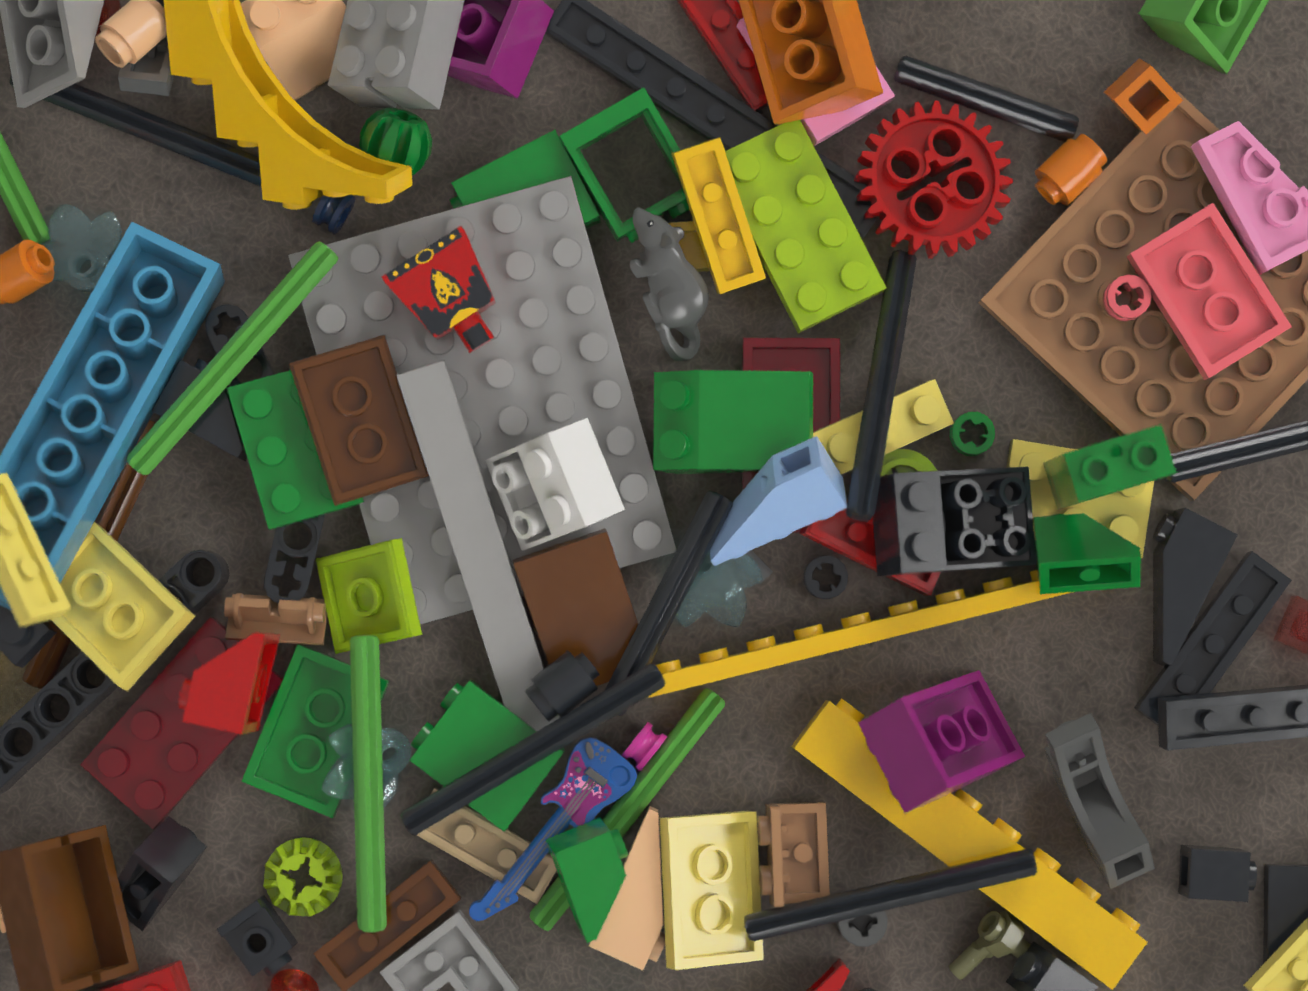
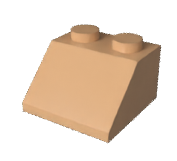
M245 0L240 3L248 28L261 54L277 79L295 101L329 80L346 9L343 0Z

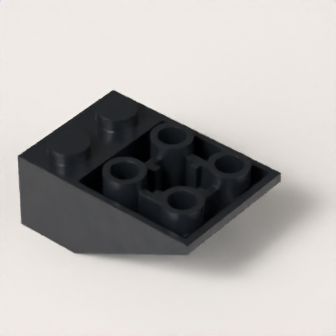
M1029 466L906 472L881 476L875 514L873 515L877 576L1037 565Z

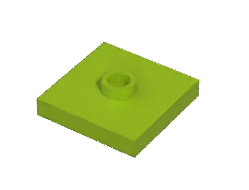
M402 538L315 559L335 654L350 651V639L357 635L377 636L379 644L422 635Z

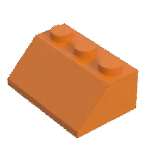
M739 0L774 124H783L842 112L883 94L857 0Z

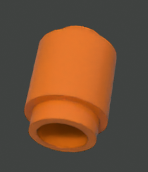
M1080 134L1075 140L1068 139L1035 170V175L1038 179L1035 187L1040 195L1050 204L1055 205L1060 202L1068 206L1102 173L1101 167L1107 163V157L1090 137Z
M27 239L0 254V304L17 303L52 282L55 275V263L52 254L45 246Z

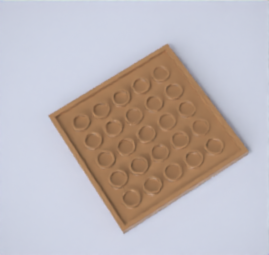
M1179 92L1177 94L1183 101L1147 135L1141 131L978 302L1120 436L1162 425L1171 454L1258 433L1308 380V251L1259 275L1292 327L1206 380L1201 376L1152 297L1148 309L1134 320L1126 322L1114 319L1104 308L1103 296L1109 284L1120 276L1128 274L1138 276L1126 256L1211 203H1214L1254 266L1191 148L1194 143L1219 131V129ZM1119 286L1117 290L1121 294L1115 298L1116 303L1119 306L1127 304L1131 311L1136 310L1137 306L1133 305V302L1139 298L1135 290L1127 292L1123 286ZM1221 471L1170 483L1189 501H1193Z

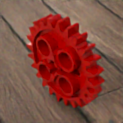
M935 100L930 106L928 113L925 114L922 105L919 102H915L910 108V118L901 108H898L892 115L893 124L886 119H882L876 127L880 136L871 133L864 142L871 151H862L857 161L868 169L858 171L854 181L867 184V187L861 190L856 197L859 201H871L872 206L863 215L865 219L877 216L881 219V223L875 231L877 235L884 233L888 229L894 232L890 245L893 248L905 239L909 241L908 253L914 255L921 245H925L928 259H933L938 254L940 246H942L949 258L958 251V242L966 251H969L976 245L974 235L984 240L992 233L988 224L996 226L1003 219L1002 214L996 208H1004L1010 203L1011 198L999 191L1007 189L1013 183V179L1000 175V172L1011 161L1006 158H996L995 153L1004 143L1003 141L988 143L986 137L992 129L990 124L979 130L973 127L977 115L975 112L971 113L965 120L958 118V104H954L947 114H942L939 101ZM940 139L946 141L951 146L952 156L943 157L939 155L934 149L933 140ZM963 159L969 160L970 166L950 173L941 184L932 182L905 200L897 198L898 193L918 186L927 175L935 177L948 170L957 162ZM898 160L906 163L910 168L911 178L906 179L897 176L892 170L891 161ZM957 181H966L971 184L975 191V199L962 197L956 187ZM923 202L928 204L933 209L934 220L926 221L920 218L915 211V203Z

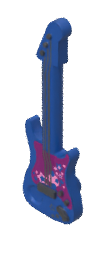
M594 737L581 738L574 745L568 757L561 780L555 787L545 792L540 799L542 805H546L549 802L557 803L559 805L558 809L501 881L495 880L480 900L470 904V917L475 921H482L517 902V891L549 852L546 839L563 833L570 824L575 828L594 820V817L603 807L618 800L634 786L637 774L630 762L608 744Z

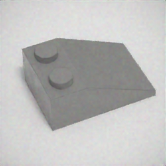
M0 0V14L17 107L26 108L85 79L104 0Z

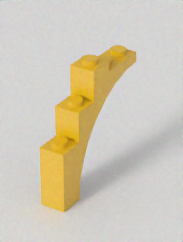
M164 0L171 75L190 77L191 82L196 85L212 84L217 138L237 140V145L241 147H258L263 200L281 202L284 208L291 210L308 208L312 205V201L323 195L327 197L364 196V200L368 203L382 204L393 201L395 195L413 186L411 166L376 158L345 143L317 123L288 94L261 54L248 28L239 0Z

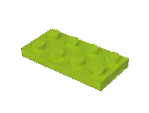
M801 120L783 123L725 151L759 258L797 333L885 291L887 287Z

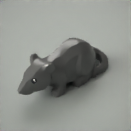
M637 207L633 212V224L645 251L639 253L641 259L635 258L630 261V268L636 278L648 277L650 291L643 294V301L655 322L656 331L659 332L665 350L674 361L689 360L697 354L701 339L697 324L708 306V286L701 274L686 260L679 245V241L684 238V230L681 227H672L660 216ZM671 328L677 329L684 336L683 347L679 346L670 331Z

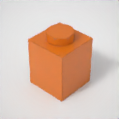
M1140 58L1104 91V94L1127 119L1146 135L1183 101L1150 64Z

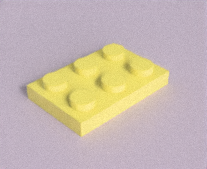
M1016 439L1011 440L1007 468L1029 466L1033 524L1034 517L1084 513L1140 547L1141 559L1143 558L1154 481L1057 510L1043 463L1077 449Z
M94 522L60 583L71 609L61 617L51 620L118 687L128 691L193 620L195 615L102 526Z
M756 811L660 818L666 968L679 970L764 960L763 939L757 941L749 940L744 925V917L747 914L761 911Z

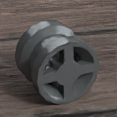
M885 911L839 921L836 924L842 936L849 943L855 946L868 947L876 944L883 938L887 930L888 918Z

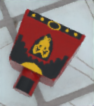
M462 226L381 276L386 285L436 339H440L455 330L468 352L472 353L494 338L480 313L494 305L496 301L469 237Z

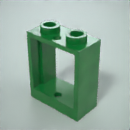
M644 87L559 136L581 181L615 240L619 241L627 236L630 243L639 240L634 228L633 217L622 223L581 151L641 117L682 187L671 154L679 151L680 148ZM683 187L645 209V211L657 216H662L669 212L672 219L690 210Z
M1162 425L1064 453L1043 463L1057 510L1177 473Z

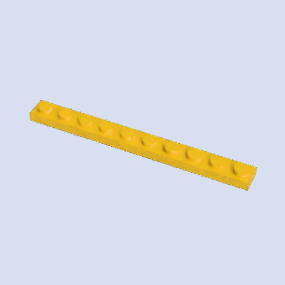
M1033 570L1030 571L1032 581L1013 585L1011 577H1005L982 583L984 593L966 597L964 588L937 594L935 595L936 605L918 609L916 600L889 606L890 616L871 620L869 612L841 618L843 628L827 632L823 631L822 624L793 630L795 640L776 644L774 635L746 642L747 652L729 656L727 647L700 653L698 654L700 663L682 668L679 659L655 664L664 677L666 684L662 689L648 696V698L1072 592L1040 594L1038 572Z

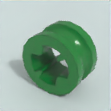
M968 412L962 414L954 421L950 428L949 439L953 448L958 453L965 456H976L987 451L992 446L995 439V428L987 415L980 412ZM968 421L972 427L979 424L983 427L985 434H982L979 438L984 441L979 447H976L972 441L966 444L961 441L959 434L965 432V429L961 428L964 422Z

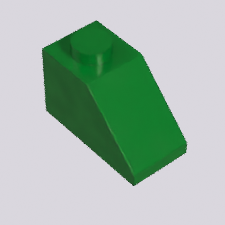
M1084 513L1034 517L1040 594L1141 587L1140 547Z
M601 818L545 840L577 928L587 943L597 939L626 878L621 859L628 857L624 841L618 829L610 831Z

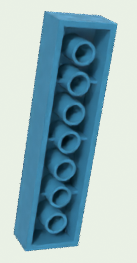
M131 222L0 455V474H8L59 583L63 580L127 462V455L136 446L154 412L152 410L178 363L180 360H183L225 283L219 263L134 222ZM0 586V605L12 610Z

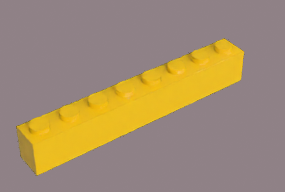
M842 698L837 705L825 700L791 746L949 867L1024 849L1017 843L1022 834L999 817L994 824L987 821L978 814L983 805L961 788L954 795L950 793L931 803L904 813L898 800L892 795L889 782L876 757L867 747L866 738L858 724L865 716ZM1038 847L1034 851L1037 864V873L1034 876L980 888L987 896L1111 990L1115 988L1148 943L1136 933L1141 926L1137 921L1118 907L1110 914L1096 903L1101 896L1100 893L1078 877L1072 884L1056 873L1062 865Z

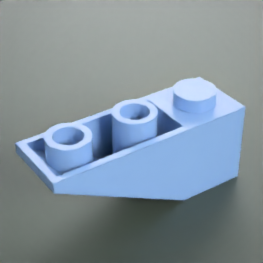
M817 436L773 455L732 502V508L710 549V559L714 566L730 559L739 558L752 549L775 539L785 538L800 528L819 520L828 519L837 512L848 508L843 477Z

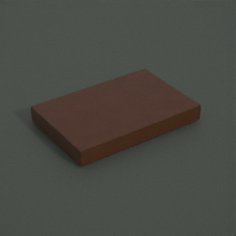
M385 335L289 363L334 506L429 477L396 376L397 372Z
M606 528L513 559V564L548 664L550 665L567 650L574 657L583 652L600 674L593 680L596 686L609 682L638 626V621Z

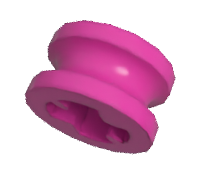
M650 722L646 723L621 755L625 759H634L636 761L635 768L639 771L643 769L667 738L664 733L660 735L655 734L652 731L653 725Z

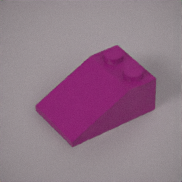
M464 0L447 76L480 89L518 99L554 10L542 0Z
M980 670L901 697L858 723L866 738L868 749L876 757L889 782L890 791L894 798L898 800L904 813L931 803L1025 757Z

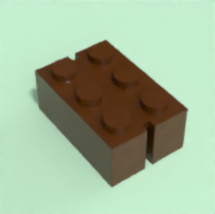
M106 825L0 851V907L20 991H77L92 986L94 983L108 981L139 971Z

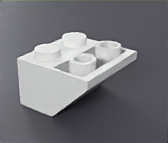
M588 418L544 434L485 460L522 551L587 527L625 510Z

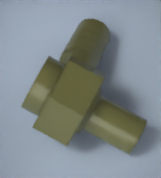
M1007 910L1000 913L991 911L986 914L978 926L980 937L949 964V969L958 979L963 980L985 958L993 956L1000 958L1011 953L1018 959L1031 945L1022 938L1025 931L1020 920Z

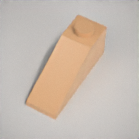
M651 806L648 807L629 850L628 857H626L623 864L626 878L597 939L589 942V947L640 970H644L648 959L657 962L665 946V933L661 932L663 927L659 816L658 809Z

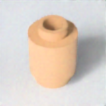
M130 0L101 25V33L95 37L98 48L117 67L123 68L128 63H137L167 36L163 6L156 0Z

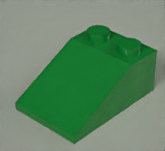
M732 370L654 372L653 470L673 474L759 472L773 455L813 438V372Z

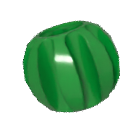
M398 108L378 109L366 120L360 131L359 146L362 151L376 158L411 166L413 176L426 164L431 154L432 137L427 123L416 114Z

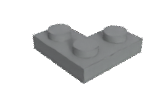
M461 910L449 917L380 971L393 991H437L447 982L452 985L455 991L519 990V987Z

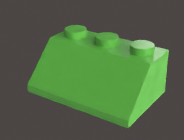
M1146 0L1139 15L1159 38L1219 72L1227 74L1269 0Z

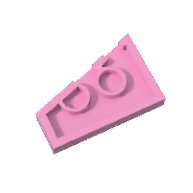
M1239 121L1197 141L1191 146L1259 275L1308 251V190L1304 186L1299 188L1280 169V162Z

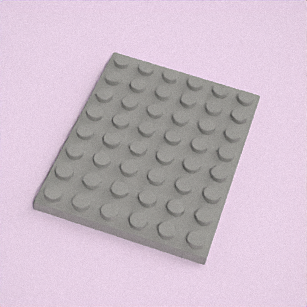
M571 176L326 244L336 253L338 261L302 301L316 355L385 335L397 374L445 359L521 596L524 593L513 564V559L604 528L607 530L619 568L677 551ZM460 226L463 227L469 237L496 301L494 305L480 313L494 338L472 353L468 352L455 330L440 339H436L386 285L381 277ZM309 249L288 255L292 269ZM588 418L625 510L587 527L522 551L485 460L544 434ZM430 477L363 497L364 503L359 505L370 544L402 538L420 625L473 610Z

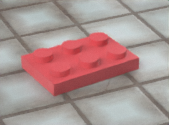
M1211 203L1126 256L1138 276L1149 286L1151 297L1204 380L1214 376L1292 327L1214 203Z

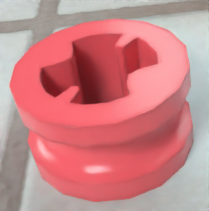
M1128 274L1120 276L1108 285L1104 292L1103 304L1111 317L1126 322L1136 319L1148 309L1152 295L1149 286L1143 279ZM1119 286H1123L1127 292L1133 290L1137 292L1139 298L1133 302V305L1137 306L1136 310L1131 311L1127 304L1119 306L1116 303L1115 298L1121 294L1117 290Z

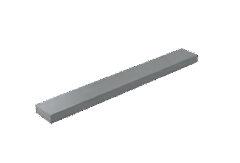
M445 359L397 374L404 401L503 704L538 731L560 718V716L557 715L548 722L525 693V690L534 684L531 679L545 668Z

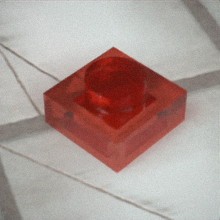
M1292 596L1273 640L1308 655V600L1299 596Z

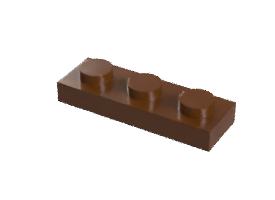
M431 859L386 895L387 926L385 930L363 932L359 930L356 919L313 954L342 991H347L461 900L462 897Z

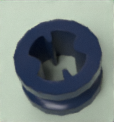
M323 195L316 207L312 222L318 226L325 223L328 225L330 233L337 234L353 209L355 196L327 197Z

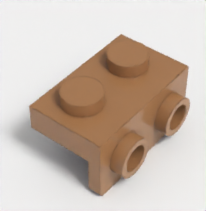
M826 803L765 804L766 816H758L757 819L759 846L767 845L768 865H760L759 868L761 895H769V903L773 907H784V904H794L830 895Z

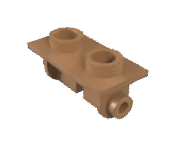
M242 593L232 594V597H226L224 615L228 617L226 640L242 641L254 632H271L280 634L279 643L324 645L327 623L324 599L310 597L302 598L300 601L279 600V604H277L268 596L244 595Z

